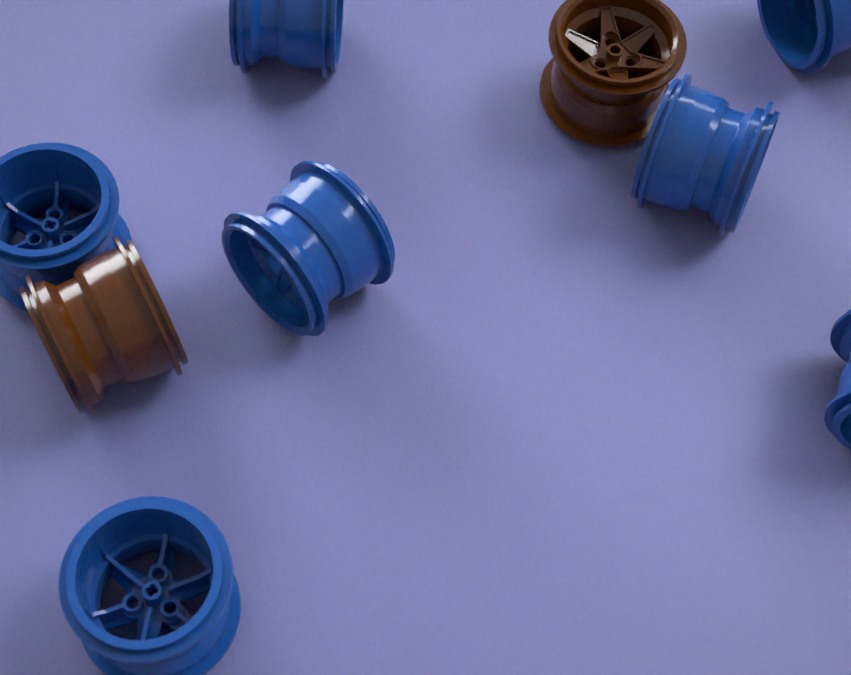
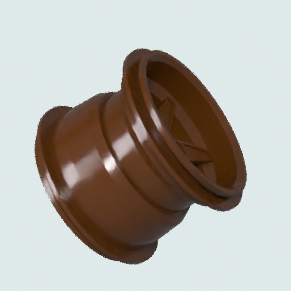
M566 0L555 12L549 28L548 41L553 58L548 62L542 73L539 88L540 100L544 111L554 125L562 132L586 144L599 147H621L646 139L669 87L668 82L679 72L686 56L687 40L680 20L660 0Z
M117 236L112 238L116 248L104 252L80 265L73 273L74 278L58 285L44 280L34 284L28 275L25 276L29 289L26 290L24 286L19 288L38 334L75 407L81 414L85 412L84 407L87 406L93 417L97 415L93 405L102 402L106 388L123 380L126 383H138L172 368L180 376L183 373L179 363L181 362L183 365L188 363L186 353L175 327L137 250L130 239L124 241L125 246H123Z

